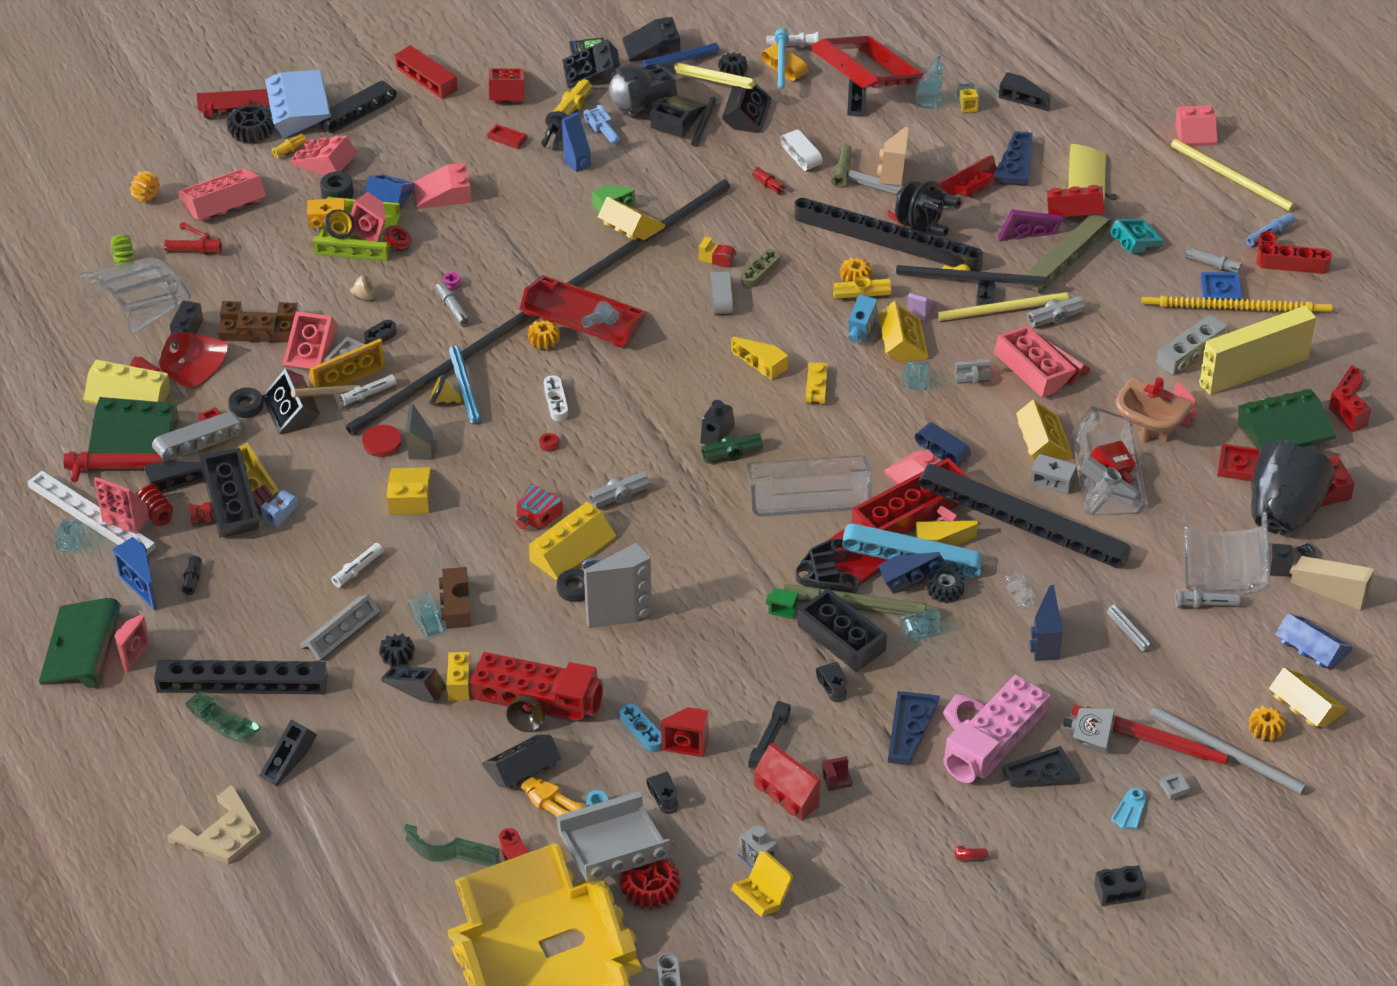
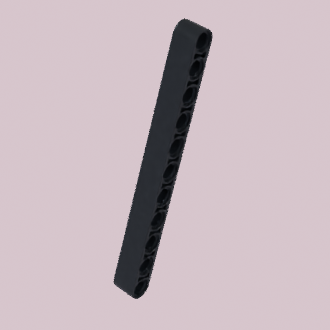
M799 198L794 203V218L798 222L948 266L957 267L965 264L970 267V271H980L982 269L983 251L977 247L807 198Z
M934 464L926 465L918 481L920 487L929 492L1114 568H1123L1130 555L1131 547L1123 541Z

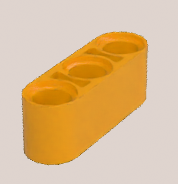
M775 43L761 52V58L765 64L778 72V44ZM785 49V77L795 81L808 73V67L802 59Z

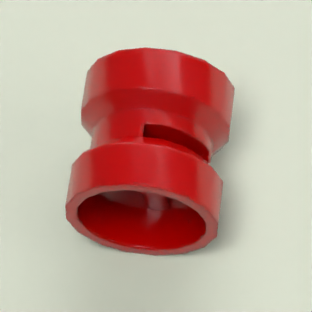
M210 502L203 503L202 505H189L192 524H198L200 521L212 522Z

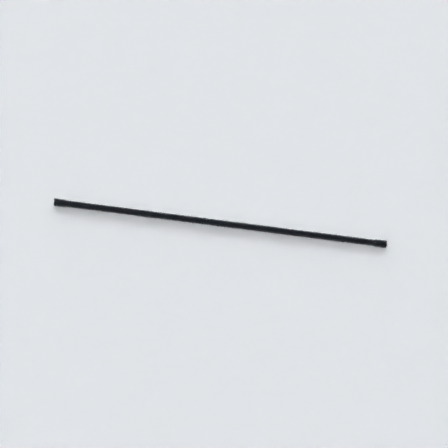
M726 179L718 182L711 189L660 221L665 224L664 229L645 240L638 237L636 240H631L567 283L578 287L715 196H719L730 188L729 182ZM524 311L514 316L462 350L463 360L465 361L532 316L525 314ZM448 359L363 416H359L345 426L347 432L350 435L355 434L368 423L454 368L452 359Z

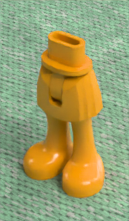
M530 777L521 785V788L526 791V796L530 798L537 808L542 811L547 810L556 817L588 807L584 803H577L561 794V787L542 779L537 780L534 777ZM557 803L561 804L562 806H564V807L567 808L568 810H565V809L561 808L560 806L557 805Z

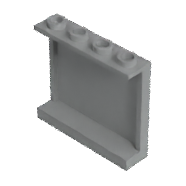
M639 791L557 816L558 833L587 883L670 857L669 839H662L643 807V799Z

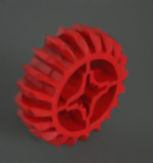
M668 858L621 873L620 879L621 891L627 901H632L633 906L640 904L641 909L648 906L650 910H652L653 906H657L660 909L661 904L668 906L669 900H674L676 894H678L681 884L679 871L675 868L674 862L669 863Z

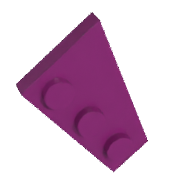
M1011 209L998 235L999 242L1006 241V238L1013 237L1017 240L1023 239V236L1033 235L1034 237L1054 235L1057 233L1063 219L1061 215Z

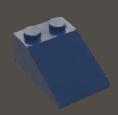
M1054 585L1049 586L1035 616L1034 626L1030 627L1032 640H1029V651L1034 654L1035 661L1060 660L1063 630Z

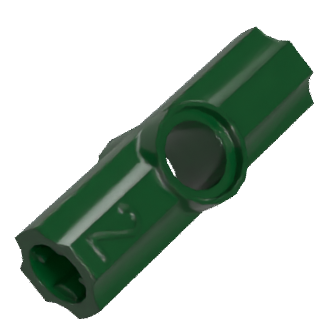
M759 433L738 438L735 435H727L721 442L701 446L704 462L724 458L735 461L740 459L744 453L763 449Z

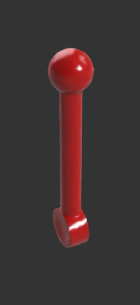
M185 222L179 224L182 230L187 229L203 238H210L209 233H202L187 226Z

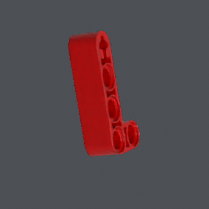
M1270 231L1260 233L1256 263L1259 267L1317 274L1329 272L1332 253L1329 250L1276 244V235Z

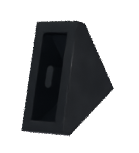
M849 79L847 115L865 116L867 88H862L851 79Z

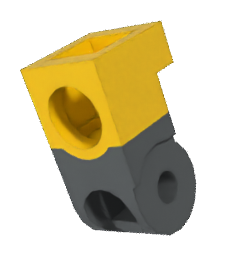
M973 83L957 84V95L962 113L978 112L979 96Z

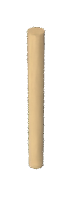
M359 385L292 389L291 395L292 397L343 394L354 390V387Z

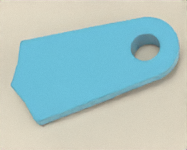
M1139 788L1130 789L1118 806L1111 821L1122 829H1138L1146 801L1145 792Z

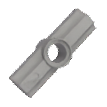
M1081 296L1062 302L1053 299L1046 303L1045 307L1027 312V319L1032 328L1050 322L1061 324L1068 316L1084 312L1085 305Z
M1091 456L1087 457L1079 469L1080 472L1096 482V487L1105 494L1111 493L1126 505H1129L1138 493L1137 489L1122 479L1121 474L1112 467L1106 468Z
M640 472L625 479L614 477L607 483V486L589 492L588 497L591 504L596 508L614 501L624 503L632 494L650 488V484L645 472Z

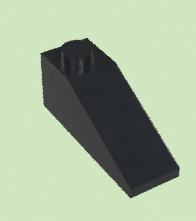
M1009 72L1005 74L999 86L1000 99L1045 111L1050 110L1051 95L1024 76Z
M160 461L143 466L147 484H155L162 493L204 481L200 462Z
M393 665L381 678L382 682L421 701L435 702L447 688L436 668Z
M291 719L260 772L259 777L278 786L308 753L318 734Z

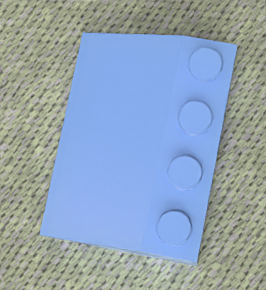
M321 70L281 72L265 80L273 123L283 139L331 117Z

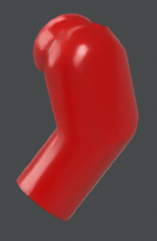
M957 846L954 849V857L960 862L987 859L988 857L986 848L965 849L964 846Z

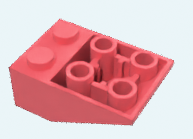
M348 136L324 137L319 140L310 139L304 143V147L294 154V158L290 163L321 175H326L330 172H341L357 152Z
M95 477L94 482L102 521L108 525L119 527L124 531L137 534L149 520L147 504L130 489Z

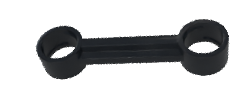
M782 701L776 702L772 718L757 748L754 747L751 752L748 768L755 770L768 746L774 743L782 725H785L788 721L791 704Z

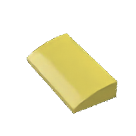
M1070 144L1068 189L1073 186L1080 188L1090 185L1103 186V198L1105 201L1106 154L1088 146Z

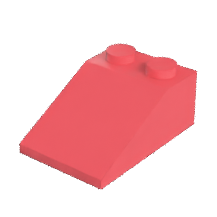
M466 162L448 164L414 182L417 209L471 203Z
M296 311L283 366L310 370L312 367L323 363L334 343L338 323L332 316Z

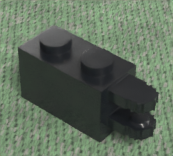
M182 301L170 324V335L183 332L197 333L203 322L201 303ZM177 341L172 342V349L178 350L179 344Z

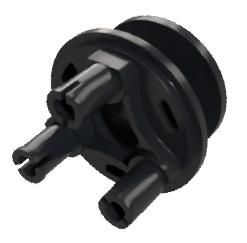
M912 180L907 182L897 192L894 210L897 221L901 225L910 226L911 229L928 234L947 237L949 227L938 224L944 206H950L959 209L962 201L961 197L948 195L947 192L942 191L940 184L936 181L928 180L921 184L918 181Z

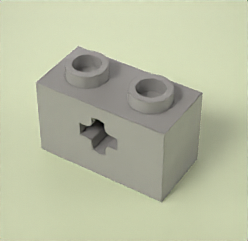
M1039 454L1031 469L1030 484L1068 494L1076 478L1077 465Z

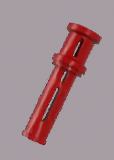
M206 238L199 240H165L164 247H167L165 248L166 252L199 251L201 254H206V252L221 254L222 240L221 238L216 240Z

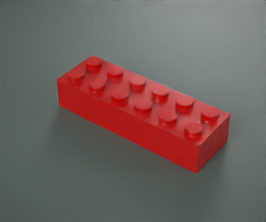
M949 458L936 464L969 478ZM922 471L853 507L851 524L905 534L915 529L917 522H928L939 516L937 510L940 506L950 510L960 504L920 487L918 481L923 473Z

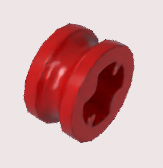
M212 102L209 104L203 103L204 119L208 116L214 117Z

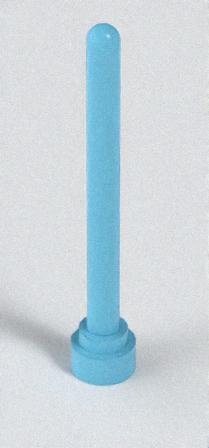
M779 29L775 32V41L778 43V88L780 89L785 87V44L789 40V33L785 29Z

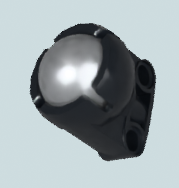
M624 64L615 68L611 74L610 97L621 112L627 116L640 114L649 107L652 101L677 95L676 77L658 64H649L644 68L633 64Z

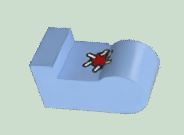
M285 490L280 491L270 503L265 502L261 506L263 521L277 528L296 509L299 502L298 497Z

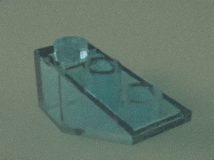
M941 56L936 58L918 82L916 107L937 109V103L941 102L942 91H939V88H942L943 78L940 77V74H943L944 64H941Z

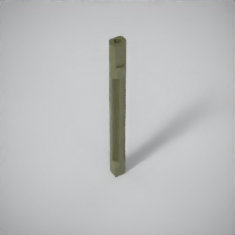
M790 584L784 585V590L798 591V600L811 601L826 590ZM833 591L853 608L923 618H937L938 606L926 605V603Z

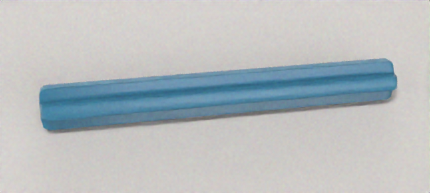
M452 346L449 353L470 422L472 424L479 423L481 416L460 347Z

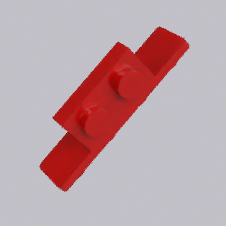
M267 89L197 93V107L199 111H203V103L209 104L210 102L213 103V110H218V113H227L229 109H238V106L243 107L245 104L251 105L252 103L253 105L269 106Z
M989 155L938 182L942 191L947 192L948 195L957 193L971 196L975 194V191L987 188L990 183L995 181L993 174L996 172L997 167L994 156Z

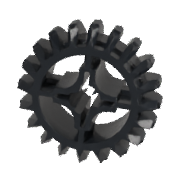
M252 103L251 105L245 104L243 107L238 106V109H233V112L229 113L227 118L229 134L236 141L241 140L242 143L247 141L250 144L253 141L256 143L258 140L263 141L264 137L269 138V134H272L275 129L271 110L267 109L266 106H260V104L253 105Z

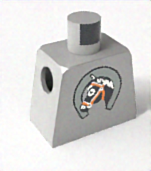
M1080 708L1077 719L1064 718L1063 730L1074 732L1073 738L1075 743L1108 754L1116 716L1114 709Z

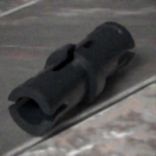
M191 556L189 558L188 567L184 571L183 576L185 579L182 592L187 595L194 594L196 582L200 578L199 570L202 559L198 556Z

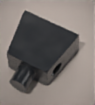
M714 400L711 407L702 419L700 443L709 445L721 442L735 426L733 408L724 404L721 400Z

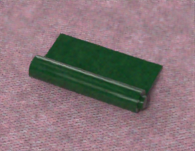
M102 598L60 606L41 671L40 685L77 678L88 688L100 685L121 607L120 602L114 598Z

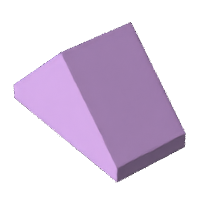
M909 293L907 309L922 321H925L935 301Z

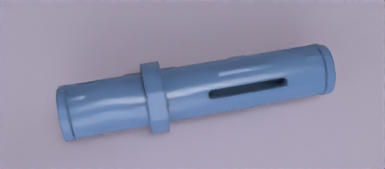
M1288 213L1279 219H1273L1270 224L1246 237L1247 244L1250 247L1257 244L1261 232L1270 231L1274 234L1282 232L1285 227L1295 222L1293 214Z

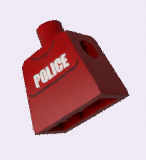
M1123 441L1096 446L1090 456L1106 468L1112 467L1116 469L1124 481L1132 484L1135 479L1130 473L1136 467V463Z

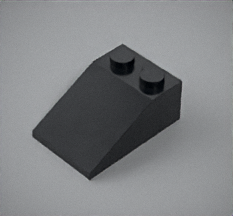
M673 17L655 19L622 38L630 62L680 52V36Z

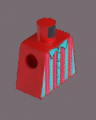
M531 484L517 503L518 519L516 524L523 530L528 525L542 529L563 513L562 499Z

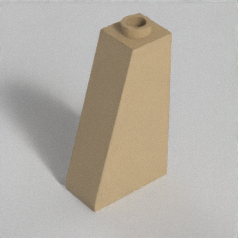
M1301 556L1298 563L1294 562L1290 570L1292 584L1361 610L1368 598L1374 569L1305 556Z

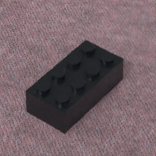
M236 448L200 456V467L219 538L258 530L260 520L241 449Z
M829 588L798 609V626L855 672H858L886 651L887 634Z

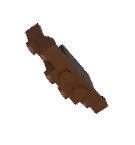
M222 301L218 337L222 341L288 342L296 311L299 312L298 303L279 302L277 313L242 312L241 301Z

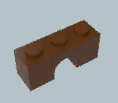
M467 567L442 569L443 577H439V588L444 591V593H440V605H444V608H441V621H446V629L471 627L469 598H458L469 596Z

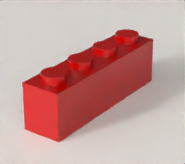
M409 45L394 54L395 65L398 70L439 98L443 99L458 90L457 76L454 73H451L413 46Z

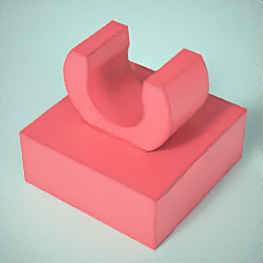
M940 506L937 510L941 517L936 522L962 521L956 514L943 506Z

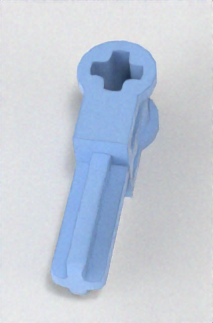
M598 105L595 109L584 110L583 114L586 123L595 132L602 131L611 144L617 145L620 137L611 127V118L606 113L604 107Z

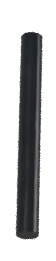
M710 97L691 141V145L694 147L698 145L717 101L715 97Z

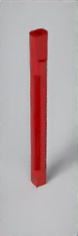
M1074 704L1071 715L1078 716L1079 709L1085 707ZM1115 716L1113 731L1192 757L1205 758L1223 765L1227 764L1228 754L1207 748V745Z

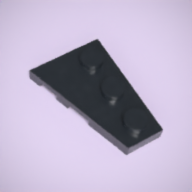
M1061 746L1002 766V772L1011 787L1080 783L1081 778Z

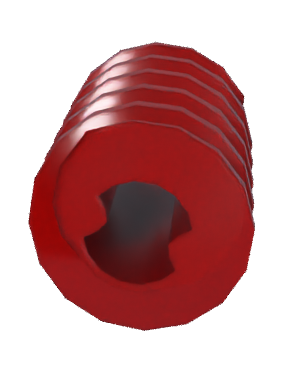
M148 484L137 491L136 495L147 504L149 519L155 526L168 524L172 518L173 507L155 484Z

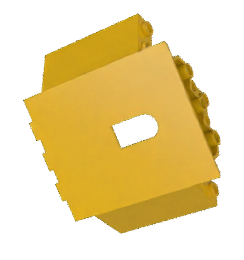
M553 843L455 879L468 922L447 931L449 939L455 945L451 949L457 962L466 968L463 974L469 986H629L628 980L631 979L630 976L643 972L636 957L634 945L637 942L633 930L623 926L621 920L624 919L623 912L620 906L614 904V897L608 883H604L601 879L587 883L583 879L572 884L571 881H574V877L570 868L567 869L566 852L558 844ZM575 930L584 935L585 939L581 945L546 958L539 942L568 931Z

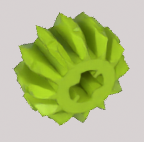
M120 234L112 237L111 249L115 264L124 266L133 263L134 251L130 236Z

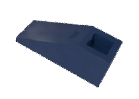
M940 552L895 556L878 566L886 585L892 593H895L934 572H938L948 565Z

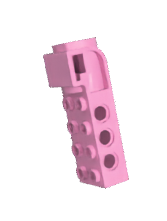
M1014 675L968 724L963 721L947 738L944 765L947 771L955 779L963 783H971L977 777L986 778L1048 712L1050 694Z

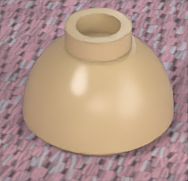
M366 275L360 276L356 280L354 287L351 288L353 297L362 300L374 299L375 289L371 280Z

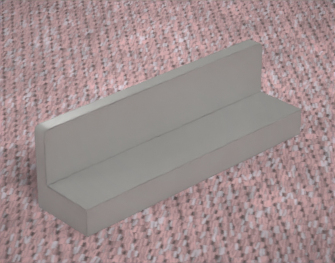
M369 594L357 597L299 645L301 648L309 647L316 659L320 660L380 610Z

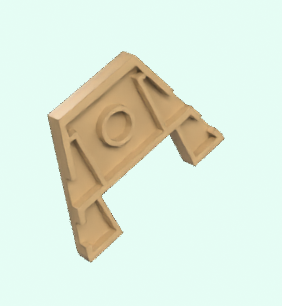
M232 785L217 796L218 803L229 812L199 836H196L182 824L167 836L168 841L174 845L176 843L184 845L185 849L191 851L194 849L198 850L207 857L227 864L231 863L261 838V833Z

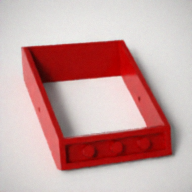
M870 35L821 39L811 45L812 51L862 88L913 85L918 83V79L924 77L921 71ZM858 48L895 76L878 77L841 49Z

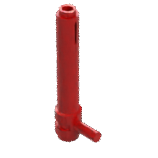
M70 451L64 454L63 465L64 469L72 471L71 481L78 482L80 471H89L90 469H144L143 466L164 460L159 454L89 453V451L76 453V451Z

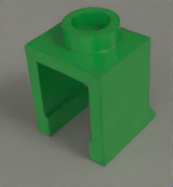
M773 588L772 593H768L766 598V605H769L768 614L793 619L798 606V591L791 592Z

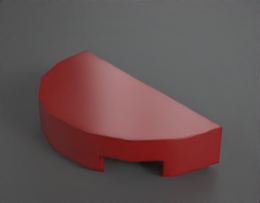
M1351 365L1336 389L1348 385L1354 392H1357L1363 383V376L1359 373V369Z

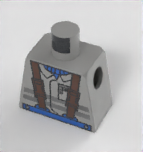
M755 825L740 836L736 854L752 869L759 853L764 850L781 864L778 844L766 833L764 827Z

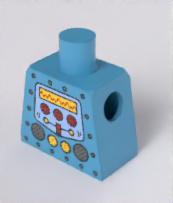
M859 294L848 320V339L853 343H858L860 339L868 340L877 325V299Z

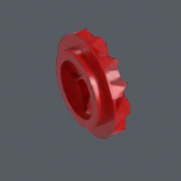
M388 226L383 232V240L387 242L388 246L391 245L393 250L396 248L399 251L407 250L411 244L410 234L400 226Z

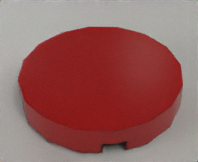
M384 424L372 426L365 431L362 437L364 450L372 456L373 454L377 455V457L394 454L402 443L400 432L395 427Z

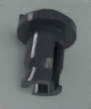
M555 111L547 114L545 123L548 127L545 132V138L541 141L544 148L547 147L553 133L556 136L553 141L552 150L558 149V143L563 137L562 119L568 117L566 113Z

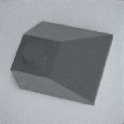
M409 404L406 425L408 458L432 460L433 452L437 451V440H433L432 430L414 404Z

